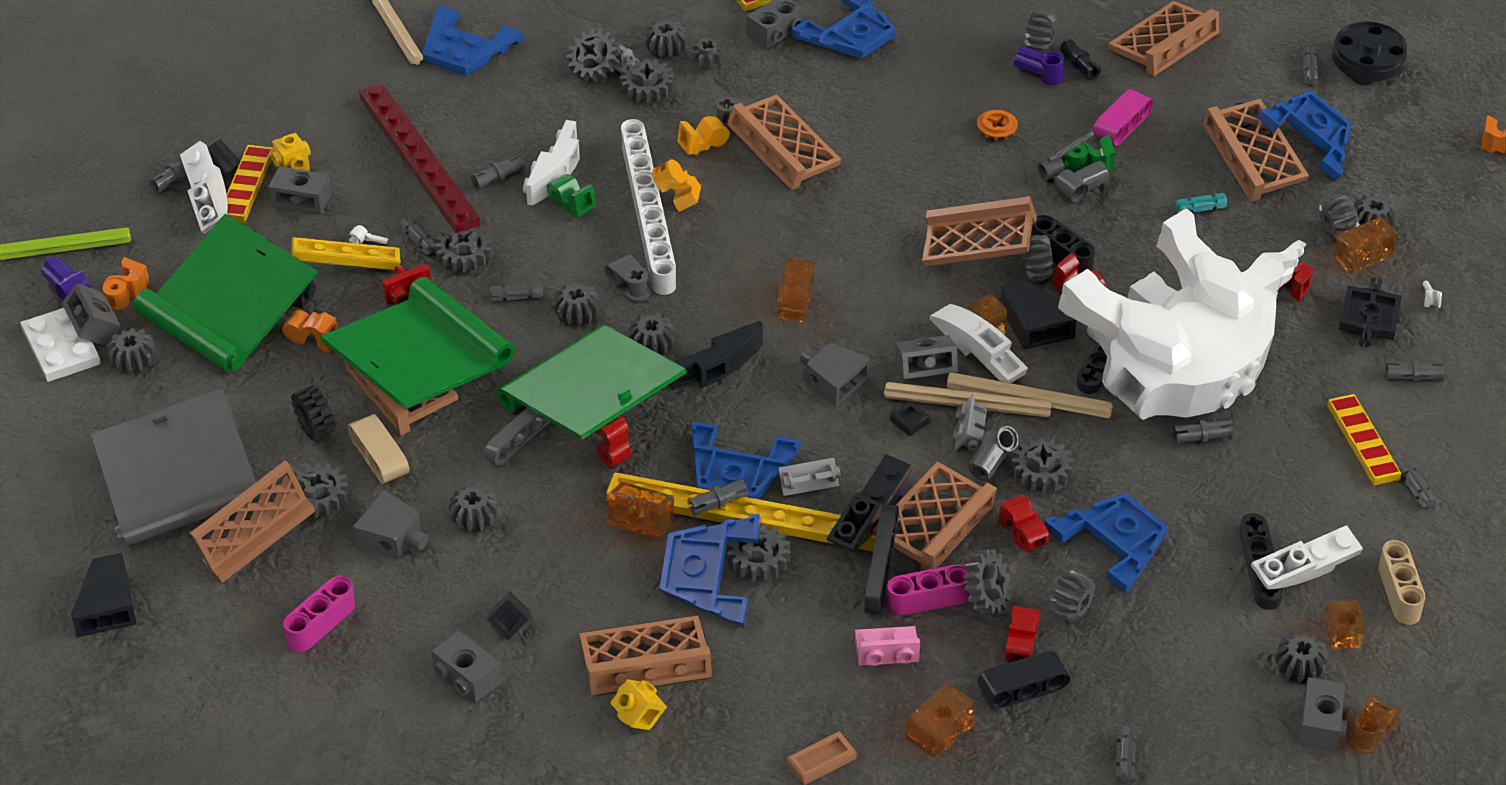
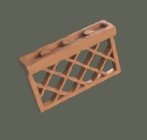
M1172 1L1109 42L1108 50L1145 65L1146 73L1156 76L1219 33V12L1210 9L1203 13ZM1173 11L1179 12L1178 14H1170ZM1174 21H1183L1182 23H1169ZM1166 22V24L1153 25V24H1155V23ZM1166 31H1167V33L1153 34L1154 32H1166ZM1150 33V35H1138V34ZM1151 42V44L1136 45V43ZM1123 44H1133L1131 46H1122Z
M777 94L748 106H744L742 103L733 105L727 125L791 190L799 188L802 180L840 165L842 159ZM775 105L781 113L768 110L767 108ZM753 114L761 115L762 120L757 119ZM766 117L780 120V125L767 122ZM784 121L793 123L797 129L783 126ZM768 130L779 132L778 136L772 135ZM782 133L796 136V141L782 138ZM800 138L810 140L813 145L800 142ZM784 146L794 148V153L789 152ZM799 150L810 152L812 157L800 155L798 152ZM816 154L826 156L829 160L816 159ZM801 163L811 165V168L806 169Z
M1261 99L1219 110L1217 106L1208 108L1203 122L1204 128L1250 202L1260 200L1263 193L1307 181L1309 177L1281 130L1278 128L1273 132L1259 119L1246 114L1247 111L1257 109L1259 113L1265 109L1266 106ZM1231 116L1240 121L1238 126L1228 123L1225 118ZM1245 121L1256 125V131L1253 132L1242 128V122ZM1260 127L1270 130L1273 138L1258 134ZM1237 134L1251 138L1250 145L1239 142ZM1254 141L1269 145L1268 150L1264 151L1253 147ZM1272 146L1283 150L1286 154L1285 158L1270 153ZM1249 153L1264 158L1262 165L1251 161L1248 157ZM1267 159L1281 164L1280 170L1265 166ZM1284 166L1295 169L1298 174L1291 176L1282 171ZM1265 173L1276 177V180L1265 184L1260 175Z
M1030 196L927 210L926 220L928 222V229L922 258L924 266L1028 253L1032 224L1036 223L1037 218ZM1004 231L1010 232V234L1002 240L998 238V236L1002 234ZM979 234L984 236L977 243L971 241ZM954 237L958 239V241L950 247L946 245V243ZM1016 238L1022 240V244L1009 245ZM991 241L995 243L991 248H983ZM964 245L970 247L964 252H957ZM939 248L944 250L939 255L931 256V254H933Z
M344 360L346 371L400 436L411 431L409 424L458 400L457 393L454 389L446 391V395L440 398L433 397L419 403L422 404L421 408L410 413L408 409L402 408Z
M285 460L190 534L204 558L202 560L205 566L223 583L314 513L315 509L306 499L290 464ZM286 474L282 484L275 485L277 480ZM262 493L258 503H252L253 498ZM271 493H277L274 502H268ZM248 511H254L250 520H244ZM238 512L234 521H228L233 513ZM224 529H230L227 538H221ZM214 530L211 539L202 540L203 536Z
M937 461L896 504L899 506L897 526L900 527L901 534H896L894 548L921 563L920 571L937 568L992 509L997 488L989 483L981 487ZM939 473L947 478L949 483L935 484L933 478ZM957 490H968L973 495L971 497L959 498ZM952 491L953 498L939 499L937 492ZM932 492L933 500H919L918 494ZM956 506V514L943 515L941 507ZM936 507L937 515L923 516L921 508ZM916 509L917 517L903 518L902 511ZM940 523V531L927 532L925 524ZM878 524L875 526L872 535L875 537L877 534ZM920 524V533L906 532L905 525ZM924 540L925 547L919 551L910 546L909 541Z
M699 616L579 633L591 696L617 692L627 679L639 682L645 680L653 686L712 677L711 653L709 646L706 645ZM694 627V630L689 635L679 632L681 629ZM659 632L664 634L659 640L650 637L652 633ZM625 637L634 639L629 645L619 641ZM671 638L681 642L677 647L667 644ZM599 641L604 643L599 649L588 645V643ZM641 643L652 646L646 652L637 648ZM689 645L695 647L693 649H686ZM612 647L621 650L617 656L607 653ZM659 650H661V651H663V652H666V653L656 654ZM629 655L635 656V657H633V658H627V659H625V658L628 657ZM599 659H601V660H603V661H606V662L596 663Z

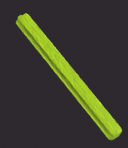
M125 227L0 244V260L126 244L131 242V233L129 228Z

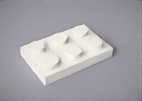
M64 308L20 322L22 331L47 382L101 364L100 357L93 343L78 337Z

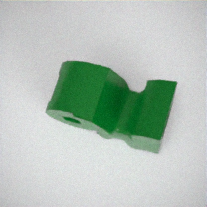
M1105 136L1099 141V150H1094L1088 143L1084 142L1066 153L1065 168L1076 172L1094 162L1101 161L1106 165L1107 171L1114 170L1115 149L1110 136Z
M564 174L547 184V192L552 201L557 204L561 203L562 208L568 210L572 217H580L596 207L593 185L588 184L580 189L576 179L569 174Z

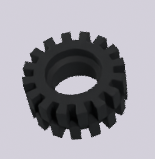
M311 385L292 394L291 403L295 408L294 413L297 415L298 423H301V428L306 432L307 437H310L311 440H316L335 431L336 423L333 421L335 419L334 415L331 414V407L328 406L327 399L323 397L322 391H319L317 386Z

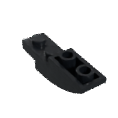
M757 321L711 338V348L673 361L684 367L686 374L668 385L670 389L675 390L696 381L701 388H704L739 369L749 361L763 344V323Z
M885 454L861 493L854 494L827 536V541L851 552H854L872 536L873 529L879 522L882 505H895L899 500L898 492L912 472L911 465Z

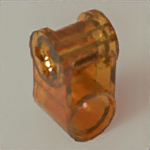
M1372 694L1356 717L1350 739L1352 748L1362 754H1370L1376 751L1385 736L1394 728L1400 716L1401 708L1397 706L1392 708L1378 701L1377 696Z

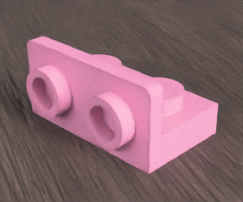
M915 626L855 630L859 666L919 662L920 639L917 638Z

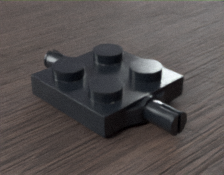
M1376 277L1371 278L1370 288L1347 286L1339 330L1361 334L1359 345L1363 347L1364 340H1366L1365 348L1371 345L1372 336L1394 340L1402 296L1381 290L1383 281L1380 277H1378L1377 284H1375Z

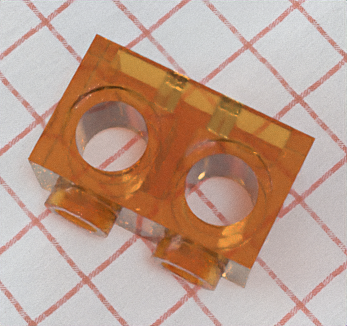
M1383 217L1369 221L1338 234L1334 258L1350 274L1393 256L1398 232Z
M787 258L778 292L779 319L805 321L814 286V261Z

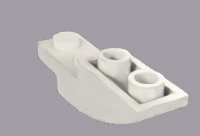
M566 120L562 130L559 129L557 132L555 146H551L549 152L541 151L537 161H533L531 175L525 179L523 185V193L527 194V205H534L549 196L547 184L564 174L571 175L580 160L576 121Z
M199 141L180 154L191 185L188 194L201 232L205 234L215 226L224 214H227L228 206L226 189L220 168L213 165L207 145Z
M949 304L930 315L929 319L945 335L951 337L957 348L965 356L972 352L999 381L1012 383L1026 374L1028 367L1010 350L1012 342L980 316L953 304Z
M1346 525L1308 543L1303 544L1302 541H1299L1252 562L1251 567L1266 589L1284 588L1332 572L1337 564L1360 555L1363 548Z

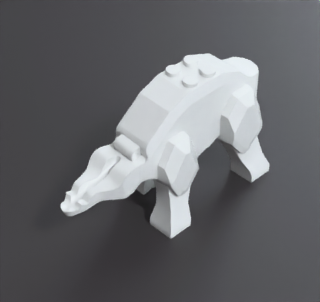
M1184 209L1163 222L1162 231L1157 243V247L1165 253L1177 270L1182 285L1181 290L1176 291L1167 286L1157 273L1152 272L1146 278L1131 285L1128 298L1107 289L1087 269L1064 283L1058 308L1066 315L1088 326L1086 333L1097 343L1099 342L1107 356L1102 377L1105 388L1124 402L1142 420L1155 415L1187 418L1214 412L1220 407L1226 409L1233 404L1238 395L1242 393L1246 396L1255 387V381L1264 367L1274 335L1277 290L1292 278L1294 268L1297 267L1299 261L1298 257L1304 254L1306 243L1298 240L1282 252L1262 253L1248 270L1241 272L1233 261L1217 256L1197 237L1194 214L1188 209Z

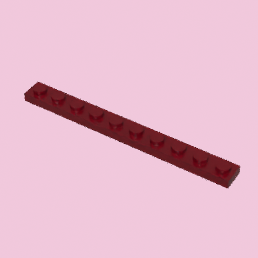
M383 84L372 85L366 89L359 90L360 100L454 232L458 233L480 226L478 214Z

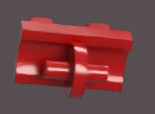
M424 264L405 271L402 265L396 266L394 268L395 275L382 280L385 291L384 300L387 305L392 303L397 305L407 301L410 286L415 280L422 277L431 280L428 265Z

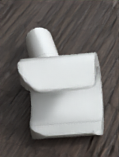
M361 225L354 227L349 233L352 236L349 239L350 243L361 244L364 240L385 245L388 243V238L372 235Z
M1424 281L1422 283L1426 291L1424 306L1429 307L1433 305L1440 308L1442 292L1433 290L1429 282Z

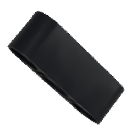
M1049 215L1037 216L1036 223L1032 224L1031 236L1047 235L1051 244L1053 262L1059 264L1072 253L1079 261L1078 274L1087 269L1093 270L1095 248L1092 244Z
M1048 651L990 668L980 674L977 679V685L988 705L992 709H1001L1062 690L1069 684L1071 678L1058 654L1054 651Z

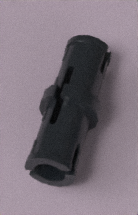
M1068 39V42L1066 40L1063 41L1060 51L1072 61L1071 64L1075 68H1079L1089 80H1093L1090 74L1096 79L1101 73V68L1090 59V54L1086 50L1079 48L1072 39Z

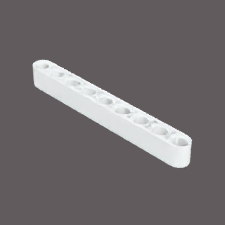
M630 119L621 125L624 160L652 289L657 294L667 295L676 289L675 260L659 189L652 177L654 167L645 127L641 121Z

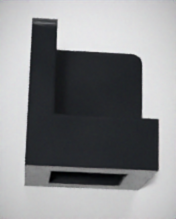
M221 139L208 147L213 165L220 168L222 177L240 164L238 158Z
M509 591L490 610L487 621L509 640L530 619L531 611Z

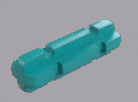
M1225 193L1213 194V197L1211 195L1190 197V200H1187V198L1178 199L1175 205L1177 213L1184 209L1196 213L1213 210V207L1215 209L1227 207V198Z

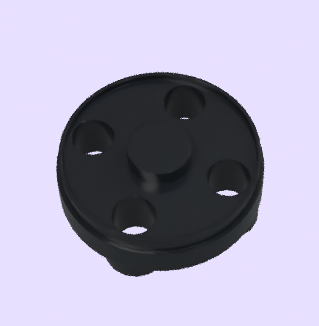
M1369 21L1356 22L1345 26L1338 32L1334 41L1332 60L1341 71L1352 77L1355 83L1370 85L1373 82L1383 81L1403 72L1407 56V44L1404 37L1390 26Z

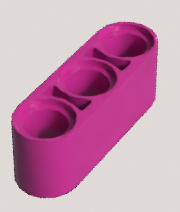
M1127 90L1097 119L1092 131L1094 133L1093 136L1101 140L1109 135L1113 146L1120 145L1149 116L1154 100L1135 90Z
M951 565L895 576L887 584V609L895 615H907L965 603L970 596V592L965 591L967 580L964 579V575L968 574V570L963 565Z
M345 576L331 578L286 616L283 621L286 644L291 651L304 652L310 649L354 610V591L352 581Z

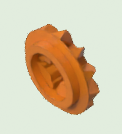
M1003 110L986 111L977 119L978 132L984 134L986 139L992 137L995 141L998 138L1007 140L1008 136H1014L1015 131L1018 130V121L1011 113Z

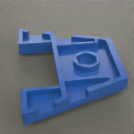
M842 0V4L853 9L854 12L827 30L808 19L791 29V37L861 59L896 36V28L881 11H877L873 7L871 0Z
M439 5L422 52L423 62L466 76L488 63L490 57L494 54H503L508 51V46L514 42L516 44L521 43L524 40L523 32L503 26L492 40L466 33L453 27L460 19L459 11Z
M1310 90L1291 98L1286 103L1282 104L1280 102L1271 109L1265 108L1256 117L1273 132L1279 128L1284 120L1288 121L1296 131L1303 133L1316 147L1321 148L1327 153L1317 167L1334 181L1343 173L1341 165L1345 161L1346 155L1344 147L1348 143L1351 122Z
M692 422L697 488L710 490L713 486L722 487L742 479L747 486L743 491L748 490V496L746 497L760 499L779 476L778 468L788 466L801 449L800 440L778 436L775 437L769 457L714 448L718 426Z
M1127 493L1094 503L1090 509L1083 511L1078 509L1067 512V516L1058 519L1052 516L1044 521L1048 532L1062 543L1085 528L1123 558L1121 562L1108 570L1107 579L1125 594L1130 591L1168 532V525Z
M760 514L748 515L749 518L736 521L734 519L725 520L723 524L710 527L703 525L668 533L659 588L661 593L738 626L745 627L749 603L748 598L719 595L727 541L758 543L761 523Z

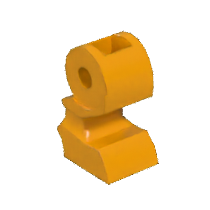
M714 116L704 117L697 126L696 131L688 122L680 121L677 142L688 155L694 154L697 156L702 150L708 151L711 145L720 147L725 144L729 139L730 132L719 118Z
M671 159L653 168L652 177L658 189L662 193L671 188L675 191L673 202L679 212L698 203L701 185L695 176L688 175L687 170L683 171L677 161Z

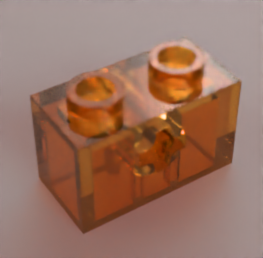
M621 482L609 493L607 524L616 526L622 531H633L644 534L647 538L660 539L673 525L674 496Z
M945 683L906 719L905 738L935 758L942 750L949 749L955 738L962 731L966 732L971 728L975 721V702L948 683Z

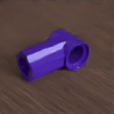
M1023 46L1017 51L1014 66L1041 75L1042 81L1048 85H1057L1063 81L1064 56L1061 53L1049 51L1043 54Z
M52 256L46 259L44 265L40 268L42 276L55 287L56 293L62 302L76 283L91 288L86 276L81 271L74 272L61 258Z

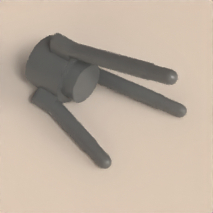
M1087 133L1056 154L1038 162L1037 168L1041 178L1044 181L1052 179L1055 183L1057 176L1065 170L1062 160L1066 159V153L1084 143L1094 133Z

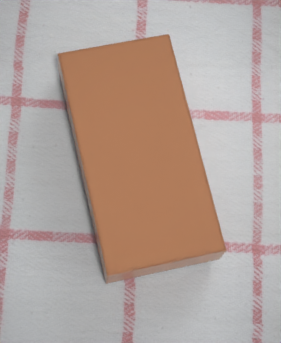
M838 731L787 757V765L801 783L806 785L855 760L857 752L842 733Z

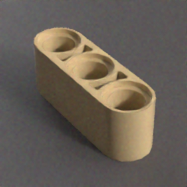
M376 414L347 425L353 444L381 484L410 472L405 455Z
M1398 540L1387 541L1382 548L1378 571L1394 617L1400 623L1405 625L1416 624L1421 618L1426 598L1408 546Z

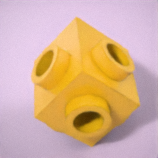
M296 132L272 141L274 152L271 153V158L275 167L279 168V166L310 171L308 156L311 155L309 145L305 140L302 141Z
M627 679L619 687L617 694L610 702L618 712V718L623 723L633 728L649 731L667 708L656 695V688L645 680L639 682Z

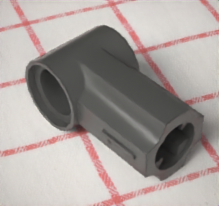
M1098 161L1076 172H1072L1069 169L1064 170L1057 176L1054 186L1071 202L1078 203L1086 197L1089 190L1109 181V173L1106 165Z
M1004 426L983 434L981 446L968 464L969 472L975 478L982 479L983 481L990 480L1007 453L1017 447L1018 435L1012 427Z

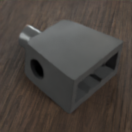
M834 343L828 344L819 353L806 348L800 356V362L806 365V383L835 407L869 379L870 358Z
M383 491L353 526L356 547L394 558L400 557L409 546L423 550L428 542V534L421 531L419 513L386 491Z

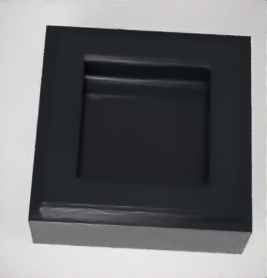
M910 401L890 414V421L908 436H911L930 423V415Z

